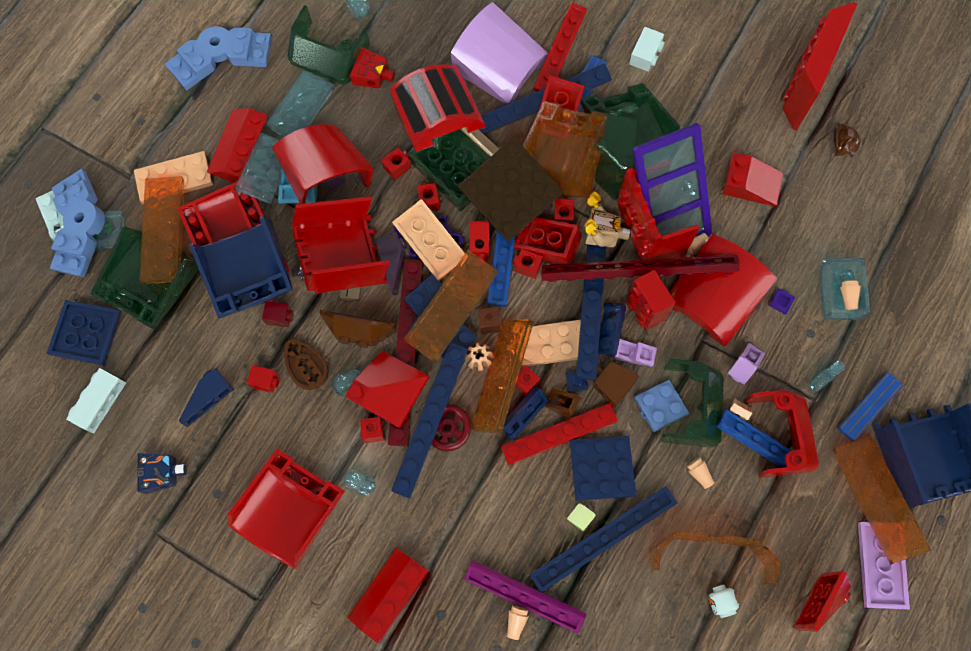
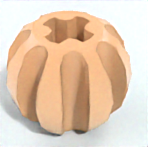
M479 342L475 343L474 348L468 347L469 354H467L465 362H470L468 367L472 370L478 367V371H484L483 366L490 367L492 362L489 360L494 357L492 351L488 352L490 350L489 346L485 344L481 347ZM479 354H481L482 357H480L479 360L476 359V357H478Z

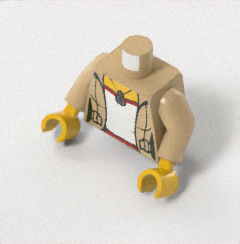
M593 192L587 200L588 205L594 206V208L591 210L589 220L585 223V244L615 247L618 238L628 240L630 229L620 227L621 218L606 212L603 206L598 204L601 200L600 195L597 192Z

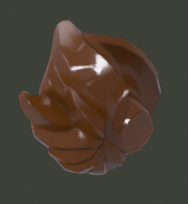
M838 124L836 131V156L851 154V157L854 156L861 141L855 129L844 124Z

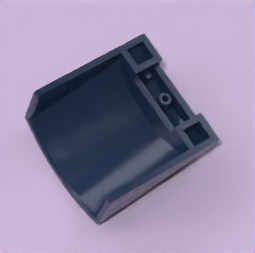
M265 216L260 217L261 224L234 236L204 246L190 245L218 319L266 303L293 290L272 220Z

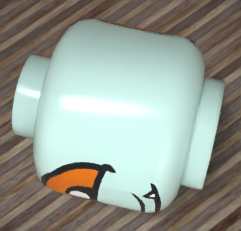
M725 585L712 588L714 592L709 594L708 599L713 613L720 615L721 618L737 614L736 610L739 608V602L735 591L732 588H725Z

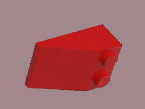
M549 76L533 130L568 141L585 86Z
M733 152L728 162L722 194L776 207L783 173L752 156Z
M536 217L518 234L514 249L519 251L524 249L543 256V261L551 265L572 264L582 235L578 225Z

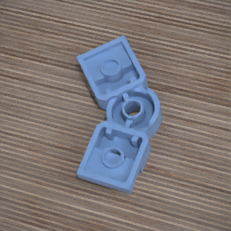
M210 27L199 35L198 40H190L178 48V55L166 62L165 66L187 91L215 71V62H222L228 59L232 65L267 67L272 36L270 33H254L252 28L234 27L228 31L223 27Z
M80 169L52 187L55 195L53 202L57 212L64 216V228L57 232L51 249L56 251L49 269L84 278L97 245L93 235H98L103 229L105 215L95 205L98 199L86 171Z

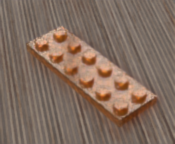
M182 176L145 179L140 282L142 284L180 282L182 219L177 208L183 206L184 179Z
M467 250L404 340L436 363L494 280L498 271L470 250Z
M529 319L503 321L497 343L495 344L494 358L491 359L492 363L489 366L477 409L472 419L471 430L485 433H502L534 324L533 321Z
M872 436L834 448L833 452L890 565L931 551Z

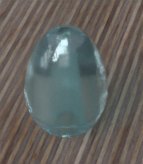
M346 0L347 7L355 18L363 19L370 13V6L367 0Z
M352 369L338 374L332 381V387L338 396H345L361 371Z
M351 470L344 478L345 487L354 494L368 495L376 489L374 479L362 470Z

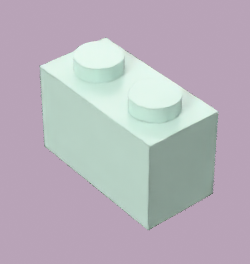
M644 27L631 54L629 65L649 72L651 66H655L659 56H657V53L661 52L665 42L662 41L664 34Z

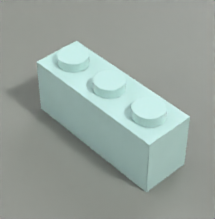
M99 368L91 377V382L87 388L81 392L80 399L76 405L70 409L66 420L94 434L126 382Z

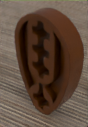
M295 339L287 341L284 346V358L288 373L294 383L304 390H315L321 387L326 382L329 373L325 360L309 345ZM292 345L297 347L296 350L299 353V356H297L293 351H291ZM302 360L307 362L310 369H313L312 372L316 377L319 376L317 378L318 382L315 383L312 381V377L306 374L307 370L301 366Z

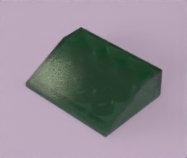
M459 129L432 139L433 146L417 152L414 149L409 154L411 164L427 180L435 183L436 188L461 212L471 201L458 188V185L487 161L489 157Z

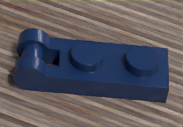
M613 303L604 304V317L599 336L598 355H617L626 312L624 303H617V305H613Z
M535 386L510 415L499 422V427L506 431L505 433L509 439L516 438L549 400L541 389Z

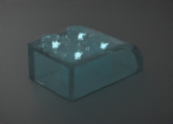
M825 258L820 269L823 320H863L871 313L865 259ZM844 281H858L859 286H861L858 309L845 310L840 290Z

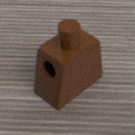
M612 361L606 368L597 363V379L593 387L615 409L636 383L639 376Z

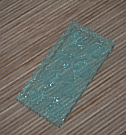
M303 70L267 122V127L283 136L308 127L334 90V84Z
M261 132L236 184V190L269 204L272 203L284 175V171L272 149V146L280 140Z

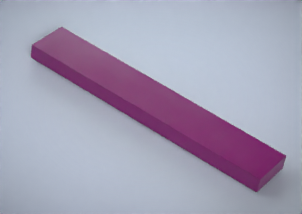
M473 560L464 580L577 634L587 615Z

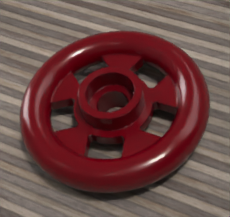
M453 404L447 405L437 430L443 438L439 441L435 437L432 446L441 451H454L467 442L471 433V421L468 414L461 407ZM448 412L455 413V419L447 418ZM463 422V431H458L457 423ZM450 424L452 428L447 432L446 426ZM456 435L457 441L449 443L448 438Z

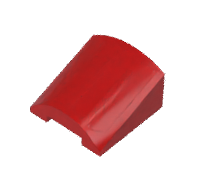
M329 124L308 126L292 132L272 146L300 204H306L307 190L343 174L358 172L364 186H370L374 168L337 126Z
M712 234L696 257L738 255L739 271L732 273L682 274L669 293L675 301V305L672 308L675 312L678 313L680 311L711 333L709 336L725 347L777 280V277L757 258L738 245Z
M276 449L227 514L228 526L260 550L282 563L297 569L345 491L330 481H323L296 464L292 457Z

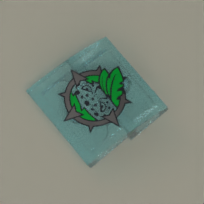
M123 211L103 212L105 215L104 226L98 235H93L97 242L95 251H105L106 248H121L125 213Z

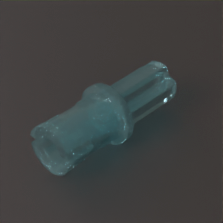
M835 360L828 368L822 369L820 374L809 383L811 389L817 392L828 382H833L834 377L845 370V365L840 360Z

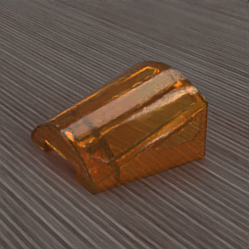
M544 101L523 147L562 189L563 195L589 198L610 116L609 114L594 111L591 114L563 109L560 104Z

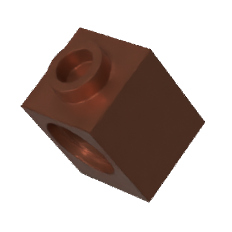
M498 308L478 309L481 334L500 332Z

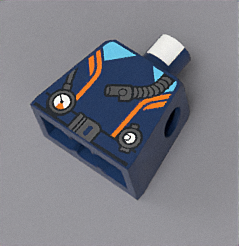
M138 453L137 492L149 494L174 487L177 484L176 476L187 474L186 464H176V458L171 455Z

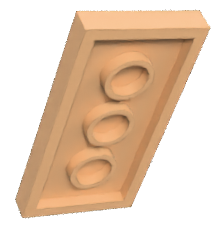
M205 151L135 169L134 175L140 202L147 204L212 186V176L207 173L209 164Z
M422 199L392 222L438 281L468 259Z
M581 320L514 329L520 368L526 365L535 366L577 360Z

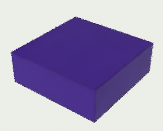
M778 288L768 306L786 315L796 297Z

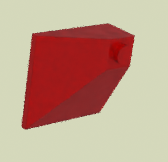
M382 351L357 376L345 397L401 428L430 376Z
M846 572L821 573L793 627L795 630L818 632L842 604L848 601L851 584Z

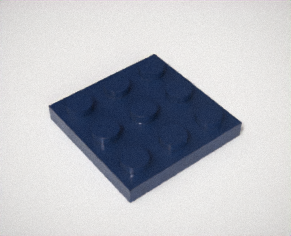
M65 300L46 354L105 366L122 312L116 309Z
M629 436L569 441L575 501L636 497Z

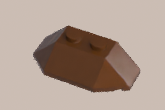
M320 310L319 312L336 340L342 344H349L351 342L363 348H368V346L374 347L397 331L396 324L393 322Z

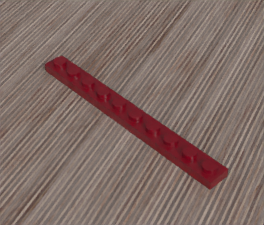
M738 255L543 265L541 279L542 281L555 282L557 280L574 281L576 279L593 280L595 278H632L634 276H643L653 270L658 275L672 276L674 274L692 275L694 273L712 274L714 272L732 273L739 271Z
M404 259L395 358L415 368L417 337L408 328L418 316L403 299L422 284L423 261ZM411 410L401 428L391 423L389 424L388 446L408 447Z

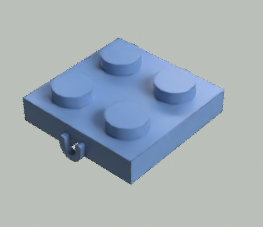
M670 380L634 398L641 410L642 418L647 420L653 432L689 415L682 402V398L680 399L679 393L677 394Z

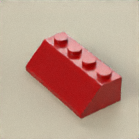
M250 108L232 110L207 173L233 183L245 178L266 128L267 115Z
M396 548L347 618L376 643H381L430 571Z

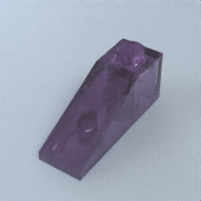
M396 232L375 239L381 261L389 260L390 262L386 278L389 289L394 296L398 295L405 259L404 249L407 248L404 238H400Z

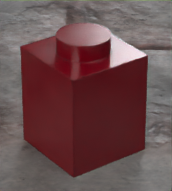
M266 302L262 316L264 323L271 326L289 327V323L293 321L294 312L289 304Z

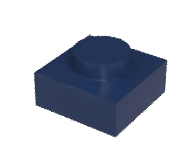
M576 371L565 373L568 393L588 390L587 380L577 379Z

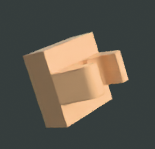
M734 398L729 411L733 414H738L744 421L748 420L752 414V408Z

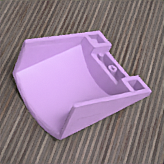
M492 2L478 13L464 30L451 51L452 65L458 67L463 78L507 105L514 101L519 94L520 88L536 68L542 66L549 53Z

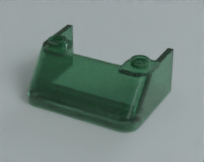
M304 5L291 26L287 54L290 64L338 84H348L351 81L350 74L361 48L368 50L370 47L367 29L363 28L356 42L346 39L341 41L337 48L307 37L312 20L308 7Z
M607 115L603 139H599L597 147L599 151L597 166L593 165L591 176L595 177L594 181L613 200L617 201L625 173L631 168L638 120Z
M670 358L664 366V370L687 372L692 380L702 382L701 420L690 421L686 425L685 435L664 433L660 438V442L707 448L717 446L721 441L722 430L716 427L723 410L724 377L722 373L700 361Z

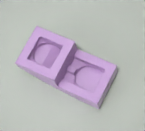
M620 339L617 355L612 356V358L632 364L653 367L657 348L643 343L634 344Z

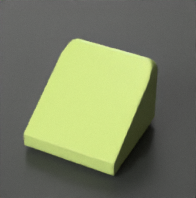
M579 503L567 517V520L583 532L596 514Z

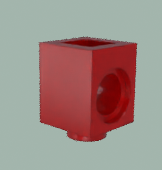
M396 148L381 159L383 169L393 180H396L411 169V158L405 151L402 152L399 148Z
M424 183L421 186H417L419 199L424 201L431 212L439 211L440 204L435 183ZM426 195H432L429 199L424 198Z
M556 199L554 221L573 224L574 199ZM560 213H566L568 216L562 217Z
M521 249L520 254H516L513 261L515 272L536 279L542 265L543 256ZM530 261L532 264L530 266L523 265V262Z
M252 365L246 384L252 389L274 393L275 388L279 386L280 377L275 370Z
M527 365L512 379V385L525 397L535 386L537 387L540 384V378Z
M380 417L360 420L362 440L365 443L385 441L383 421Z

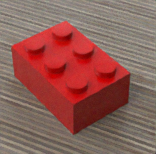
M655 270L634 280L626 299L630 311H634L637 316V323L640 327H644L645 331L664 322L675 305L674 299Z

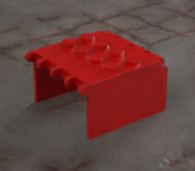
M670 159L646 166L647 180L667 173L671 164ZM633 168L628 169L619 191L617 204L621 217L624 219L626 229H630V239L639 260L685 257L699 230V225L664 236L659 234L655 218L650 213L649 204L645 201L641 185L638 183L637 172ZM663 183L648 189L650 198L659 196Z
M371 196L295 205L292 227L294 228H292L295 242H297L296 248L301 259L302 272L306 276L304 280L308 292L314 291L315 294L389 282V278L385 277L390 262L389 260L377 262L375 253L381 249L380 246H373L371 236L376 235V231L374 229L369 230L367 222L372 220L371 215H367L372 201Z

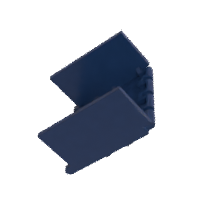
M971 403L953 411L949 404L944 405L945 413L936 415L933 409H928V417L919 420L916 419L914 413L908 414L909 422L898 424L895 418L889 419L890 424L883 428L880 427L878 422L872 424L900 501H904L906 508L942 500V496L946 499L971 492Z

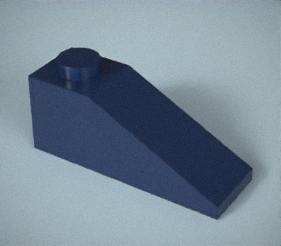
M216 368L207 371L203 378L199 380L179 419V422L184 426L189 427L234 390Z

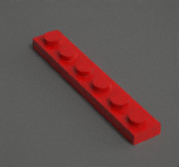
M571 3L533 87L534 91L538 92L545 89L549 76L558 77L588 9L576 3Z
M611 403L503 445L501 449L508 466L565 444L570 440H575L618 422Z

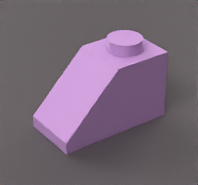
M748 343L732 365L728 374L736 382H741L745 385L760 365L765 353L751 343Z

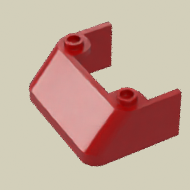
M786 390L752 393L744 400L745 404L773 401L777 409L786 411L794 449L785 456L786 468L767 469L758 474L759 478L810 473L818 468L819 459L806 399L801 394Z

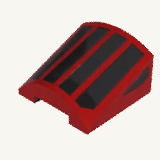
M432 65L418 69L400 79L389 89L398 119L416 152L433 146L432 139L462 128H465L470 133L485 127V123L460 71L455 65Z

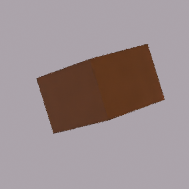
M552 388L547 397L549 401L545 404V407L566 419H570L581 397Z

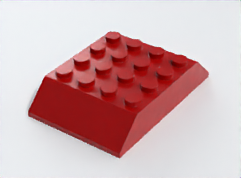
M853 2L831 9L827 17H822L805 48L801 61L795 70V75L792 77L789 88L782 100L785 101L782 109L793 130L797 131L818 97L858 3Z
M243 178L177 208L192 244L200 246L211 244L261 224L260 217L265 216L247 178ZM282 253V256H283V259H284V262H285V265H286L287 272L289 273V272H290L289 266H288L287 261H286V259H285V257H284V255H283V253Z

